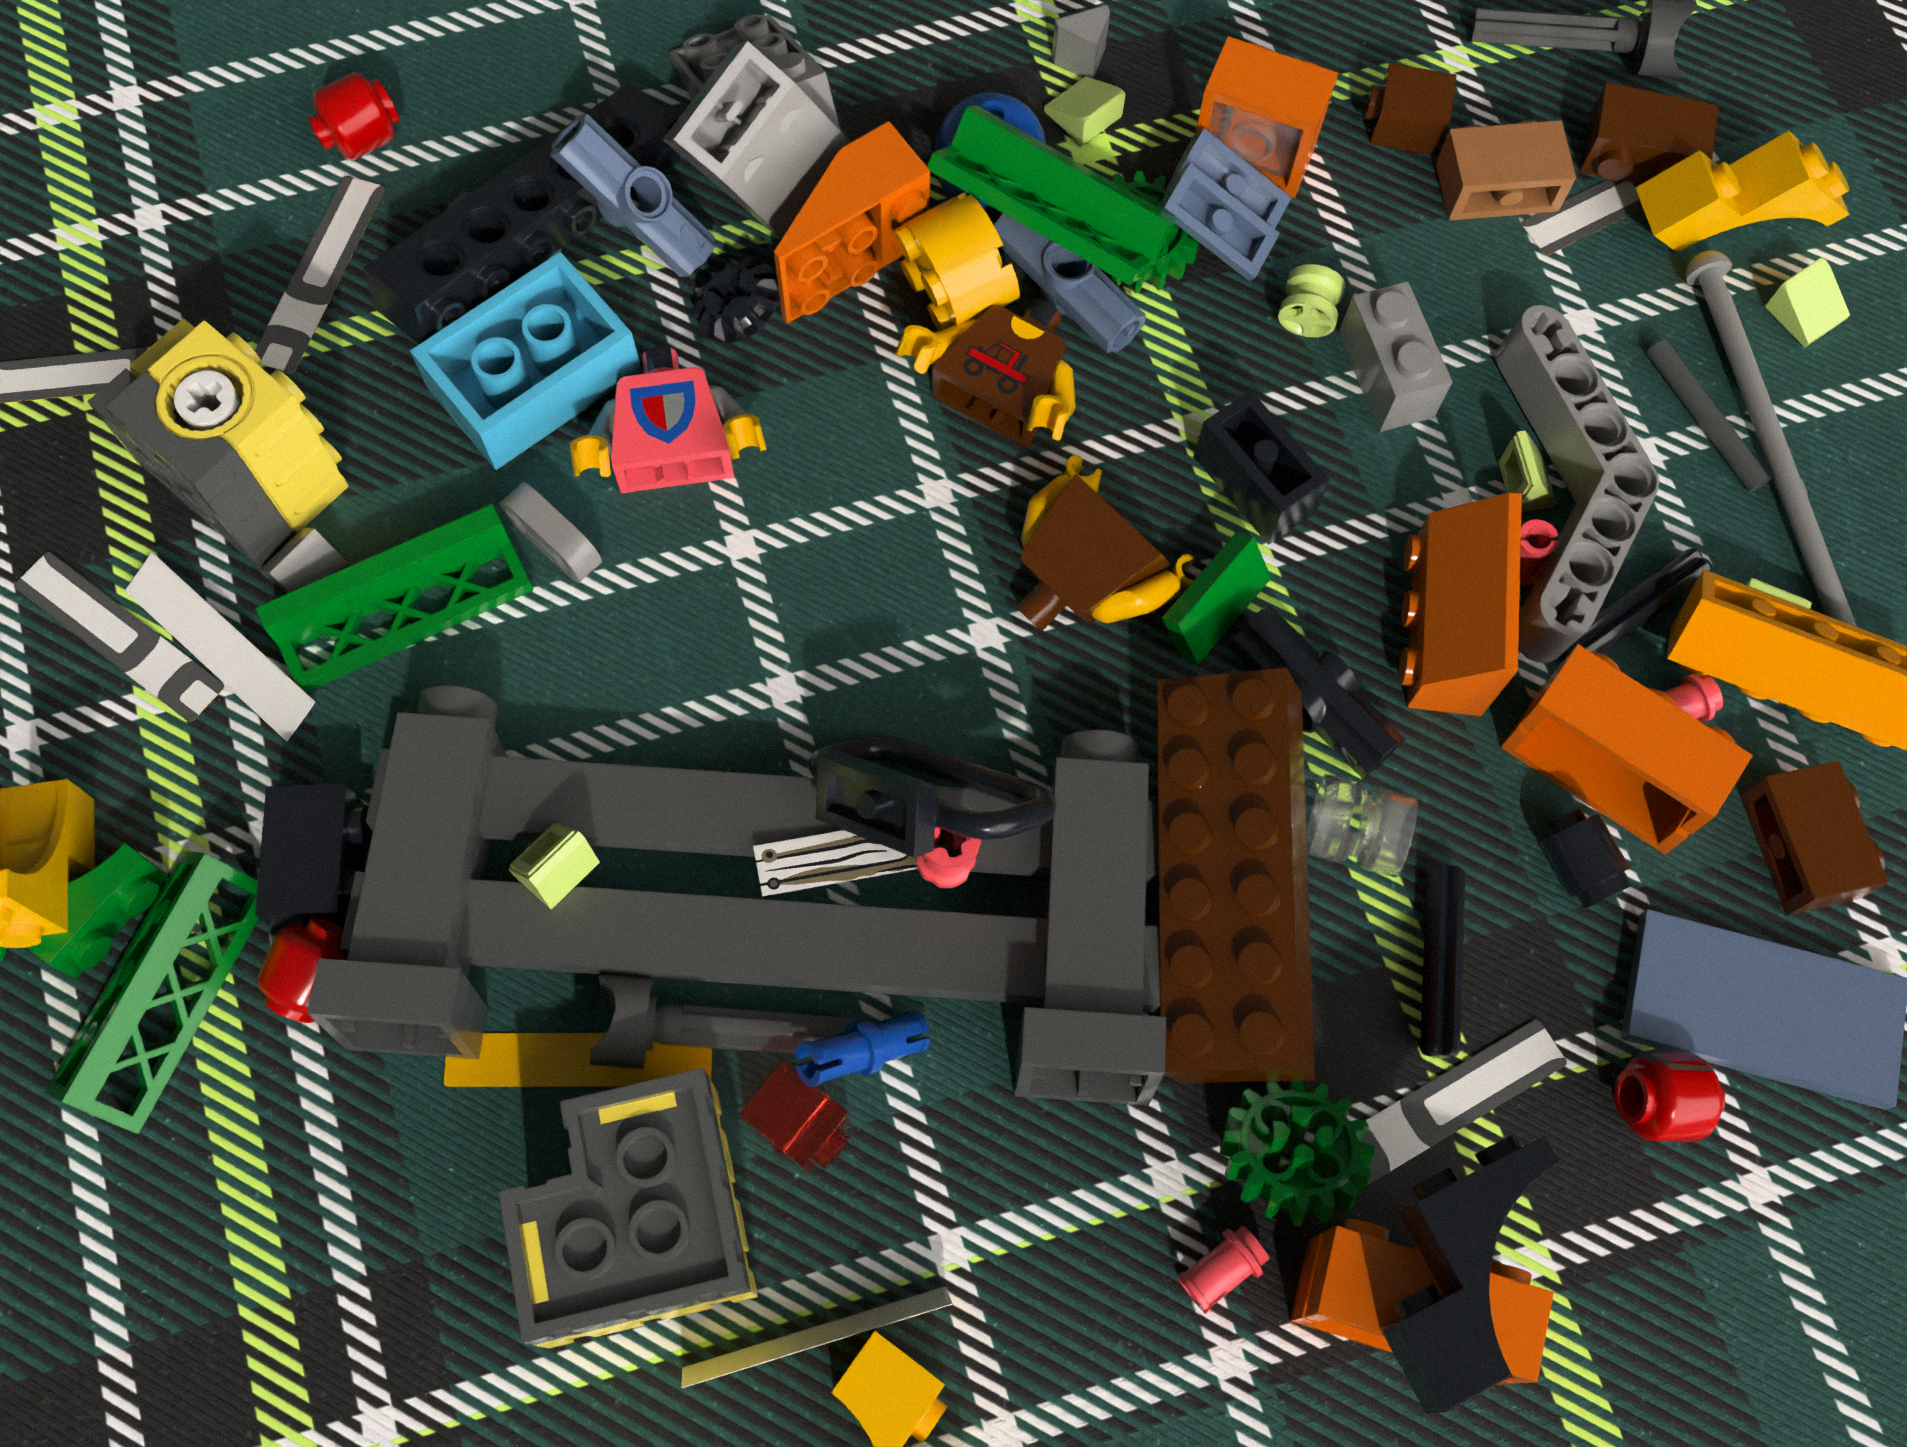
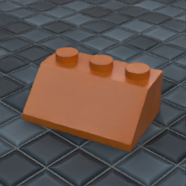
M1508 492L1429 513L1418 534L1409 535L1405 546L1403 565L1404 571L1413 572L1412 591L1407 590L1403 599L1401 625L1404 628H1410L1409 648L1405 647L1402 651L1398 672L1399 684L1408 686L1407 708L1481 717L1518 671L1522 494Z

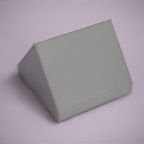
M1108 5L1055 20L1052 60L1054 64L1083 78L1085 76L1094 78L1106 47L1110 17Z
M303 527L260 572L288 594L345 569L350 565L314 528Z

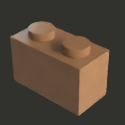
M1527 120L1517 124L1495 126L1467 125L1462 128L1450 129L1435 164L1448 221L1559 211L1576 179L1562 120L1546 122Z

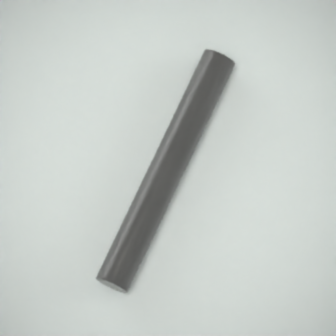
M1663 339L1650 347L1646 352L1647 356L1749 493L1765 485L1771 479L1668 340Z

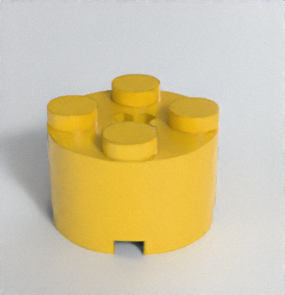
M966 192L955 196L893 230L895 240L906 258L900 262L904 275L915 293L926 290L933 302L927 306L928 311L938 331L955 324L959 325L973 318H980L991 306L1000 305L1004 307L1019 299L1020 290L1012 263L1001 268L1002 259L997 249L1003 245L1000 236L983 207L971 194L966 197Z

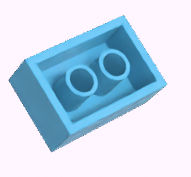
M561 252L410 350L429 391L495 470L616 389L619 379L624 376L636 375L642 371L632 332Z

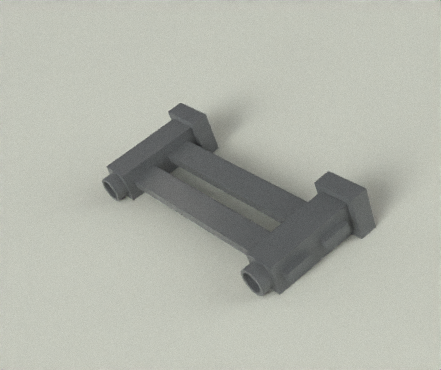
M441 685L426 688L420 694L417 714L397 712L390 749L381 748L366 818V822L373 831L365 872H355L340 944L341 951L348 954L347 960L319 958L307 1012L345 1050L479 1059L488 1007L468 980L470 965L1038 1004L1040 1008L1024 1007L1017 1042L1015 1097L1149 1106L1165 1074L1166 1017L1143 1015V1012L1157 1013L1160 1006V927L1145 926L1146 884L1159 885L1158 801H1148L1149 764L1138 763V744L1133 738L1125 734L1108 730H1085L1066 736L1061 742L1060 757H1056L1050 793L1054 796L1057 804L1054 817L1039 827L1003 839H981L976 863L971 872L1046 877L1044 919L577 886L554 908L549 909L522 883L485 880L492 839L534 842L553 823H559L578 830L586 838L590 846L755 857L753 846L842 831V829L815 819L817 780L814 778L507 757L495 731L498 704L484 693L459 686ZM937 786L936 798L967 809L971 808V810L987 812L1000 811L1016 806L969 788Z

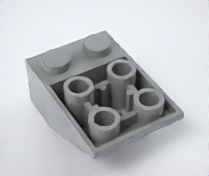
M770 14L766 16L750 15L743 17L734 24V28L715 35L704 33L692 36L683 43V47L669 52L671 61L693 100L735 44L749 41L792 79L840 130L826 72Z
M749 41L735 44L663 139L665 143L781 240L839 149L851 143L803 90Z

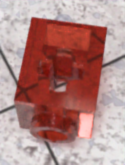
M784 1060L739 1114L746 1127L806 1176H808L816 1164L826 1170L840 1155L851 1138L850 1135L843 1131L850 1123L848 1112L818 1087L805 1085L799 1078L797 1071Z

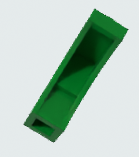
M123 843L96 868L68 883V932L41 936L42 941L40 944L26 948L48 965L77 979L84 970L94 967L107 955L112 946V939L130 918L141 914L154 902L159 892V886L169 875L126 843ZM0 947V963L6 954L7 948Z

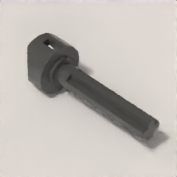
M1648 0L1644 13L1640 14L1638 20L1626 17L1477 7L1471 42L1621 53L1632 51V57L1635 59V75L1679 79L1682 78L1683 73L1678 69L1674 58L1675 40L1682 24L1697 9L1696 0Z
M600 973V991L607 997L614 1015L609 1029L600 1042L590 1049V1065L644 1069L646 1051H652L653 1041L662 1045L794 1054L796 1047L802 1042H812L842 1033L844 1027L852 1022V1018L674 1004L657 1006V996H651L652 977Z

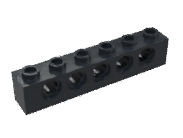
M627 83L586 112L642 167H654L666 175L680 161V154L663 141L678 118L632 84ZM563 129L366 265L364 271L374 309L416 343L421 344L524 276L533 268L547 261L552 254L575 237L586 234L597 221L603 218L597 204V199L550 156L553 149L551 145ZM633 186L630 188V197L632 199L637 193Z

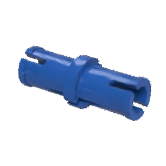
M915 1010L906 1011L902 1015L875 1023L870 1021L864 1022V1020L851 1022L844 1027L842 1033L812 1042L805 1041L800 1043L795 1049L794 1058L802 1059L811 1056L813 1060L795 1064L796 1071L802 1082L809 1087L818 1086L822 1082L853 1072L858 1075L862 1074V1076L876 1073L883 1067L885 1062L926 1051L930 1044V1038L921 1037L912 1040L911 1036L928 1032V1024L925 1018Z

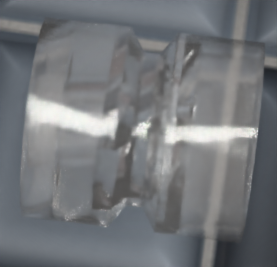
M1325 773L1318 787L1306 833L1307 855L1341 864L1349 856H1353L1356 858L1358 867L1361 869L1397 877L1407 858L1414 834L1418 809L1417 797L1382 787L1376 789L1371 795L1366 794L1361 782ZM1352 814L1362 815L1357 834L1348 831Z

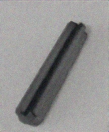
M1691 548L1685 550L1601 609L1591 627L1560 657L1565 660L1578 644L1590 652L1603 653L1690 591L1703 569L1711 572L1712 565L1710 561L1704 558L1698 549Z
M1446 864L1433 865L1426 874L1420 1050L1422 1054L1439 1059H1449L1457 1056L1460 1052L1465 872L1459 866Z

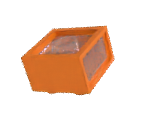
M1228 36L1206 85L1195 135L1205 128L1290 197L1295 198L1315 150L1338 72L1320 67L1312 62L1302 61L1265 49L1258 44L1247 43Z

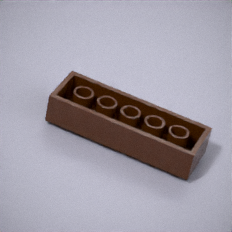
M1287 667L1157 680L1160 1016L1166 1017L1165 1075L1179 1083L1315 1080L1302 692Z

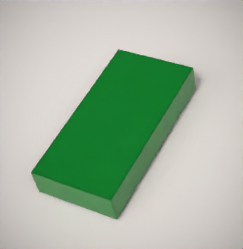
M1237 531L1163 616L1162 619L1182 659L1198 665L1271 580V575L1254 536Z

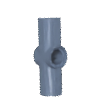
M587 113L577 116L571 124L560 132L551 145L553 149L550 156L597 199L600 213L606 221L617 227H627L679 277L691 275L696 268L706 262L715 248L713 245L715 236L672 196L670 183L662 172L654 167H642ZM631 186H633L639 198L638 209L632 203L630 197Z
M1002 213L994 224L1003 243L1000 248L1040 286L1041 299L1052 304L1058 309L1060 314H1068L1106 353L1111 351L1117 353L1128 345L1144 326L1146 314L1098 267ZM1068 274V275H1072V276H1074V277H1072V278H1067V277H1063V276H1061V275Z

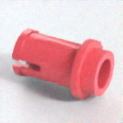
M1529 520L1521 527L1520 586L1534 584L1545 561L1554 553L1559 545V541H1553L1558 536L1557 530L1553 525L1544 520Z
M1690 674L1682 678L1679 686L1664 692L1676 702L1678 708L1703 723L1712 720L1715 716V711L1723 707L1721 690L1714 679L1708 675L1699 677L1698 675Z
M1243 1225L1235 1232L1228 1228L1222 1232L1224 1241L1187 1271L1181 1272L1177 1276L1183 1289L1205 1314L1211 1310L1213 1305L1251 1274L1257 1279L1263 1275L1261 1266L1269 1260V1256L1255 1236Z

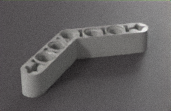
M1534 305L1526 309L1496 350L1495 359L1500 371L1576 502L1556 540L1559 541L1558 547L1545 561L1519 611L1518 651L1527 659L1537 663H1549L1562 655L1593 624L1657 494L1660 481L1656 469L1568 320L1562 313L1552 307Z

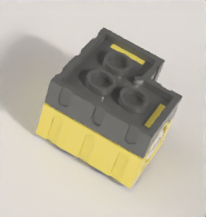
M183 318L129 365L130 371L125 368L87 402L139 465L260 569L295 536L294 531L298 533L349 487L337 469V464L342 460V457L320 435L324 431V427L307 408L300 404L306 398L288 376L278 369L271 375L258 366L261 363L260 357L236 333L232 332L225 338L205 320L195 328Z
M704 1068L560 1101L563 1124L569 1132L571 1148H568L572 1174L546 1180L547 1184L531 1188L519 1186L498 1191L521 1340L524 1344L550 1349L574 1343L575 1338L587 1335L592 1337L607 1335L643 1326L644 1321L656 1318L667 1320L712 1309L713 1304L729 1300L736 1303L758 1297L754 1273L749 1269L746 1252L749 1251L740 1202L735 1198L732 1184L735 1182L727 1136L721 1128L719 1115H722L719 1095Z

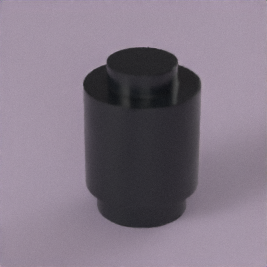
M1578 808L1545 825L1551 836L1541 841L1540 845L1569 897L1576 895L1584 909L1632 886L1625 873L1630 867L1600 813L1586 818L1582 809Z

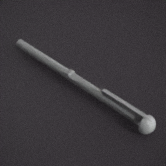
M1715 250L1701 252L1691 259L1686 268L1687 284L1693 286L1701 285L1824 615L1856 626L1809 502L1805 484L1799 476L1732 296L1725 284L1723 276L1730 271L1732 263L1722 252Z

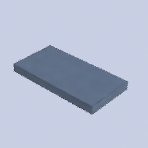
M1647 909L1639 915L1620 1039L1671 1053H1693L1708 1063L1887 1110L1896 1107L1907 1006V977Z

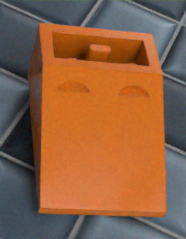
M890 121L839 149L774 250L781 314L786 324L802 315H811L818 312L832 297L851 286L858 287L867 283L878 270L899 258L905 259L895 240L893 230L930 210V170Z

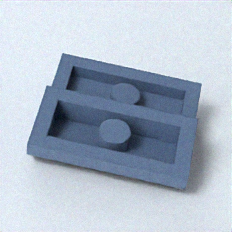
M1203 128L1193 136L1167 186L1160 209L1176 217L1175 224L1250 282L1256 278L1280 234L1275 228L1292 197Z

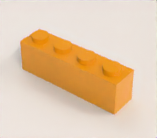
M1702 570L1669 629L1667 659L1676 662L1688 673L1698 676L1710 675L1734 684L1743 693L1761 700L1770 698L1794 707L1802 715L1815 722H1833L1858 732L1864 739L1882 747L1895 746L1907 751L1906 645L1710 571Z

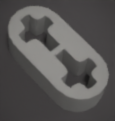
M522 482L499 502L501 509L514 526L575 582L580 583L602 563V558L591 542L529 484Z

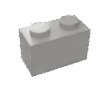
M1409 282L1353 295L1338 335L1379 432L1434 418L1453 381Z

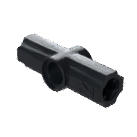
M1271 606L1264 610L1261 609L1233 637L1229 646L1254 671L1287 667L1302 692L1303 732L1312 733L1315 731L1362 779L1376 770L1405 740V737L1358 692L1359 684L1357 678L1348 665L1330 651L1321 650L1317 652Z

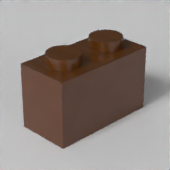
M1606 82L1587 119L1579 172L1601 176L1612 181L1624 180L1643 184L1699 150L1712 160L1719 105Z
M1839 760L1766 776L1740 796L1786 916L1858 900L1889 883L1884 872L1885 861L1883 853L1878 844L1870 838L1859 811L1860 801L1857 790L1846 779Z

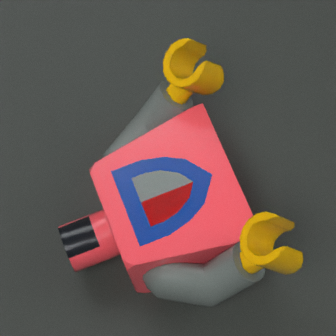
M654 347L645 351L642 354L644 374L624 376L619 379L616 387V398L604 404L588 435L578 437L570 444L574 476H580V473L588 468H599L601 477H609L611 475V459L621 493L734 478L732 460L740 458L739 451L741 449L756 446L760 449V452L767 450L759 418L748 414L723 387L709 386L703 369L698 367L679 369L677 352L669 347Z

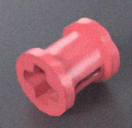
M936 827L933 851L916 857V865L923 879L934 883L939 888H954L963 884L975 866L981 839L967 838ZM947 841L948 847L951 850H960L957 857H949L945 848H937L938 842Z

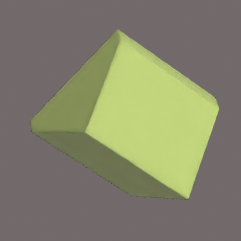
M553 823L510 864L508 870L549 909H552L600 862L586 838L578 830L559 823Z

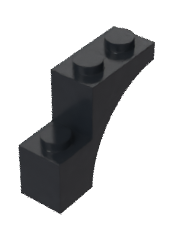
M1510 1135L1474 1154L1482 1168L1458 1180L1453 1169L1449 1167L1412 1186L1411 1188L1419 1201L1398 1211L1443 1294L1439 1295L1434 1284H1430L1393 1304L1399 1318L1380 1327V1330L1426 1414L1447 1412L1512 1376L1502 1355L1491 1316L1489 1296L1490 1269L1499 1232L1512 1207L1533 1182L1545 1172L1560 1164L1545 1136L1521 1147L1515 1135Z

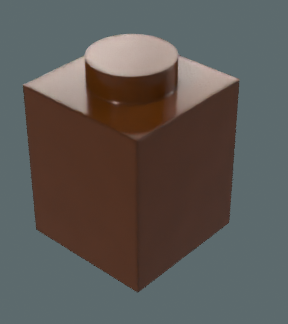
M1389 63L1382 86L1372 84L1366 104L1364 119L1373 120L1370 144L1436 156L1451 119L1457 75Z

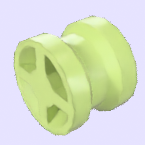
M1305 264L1291 270L1285 287L1288 297L1282 301L1278 314L1280 324L1286 330L1304 337L1318 338L1333 332L1338 319V311L1335 306L1341 302L1346 286L1341 275L1329 267L1317 264Z

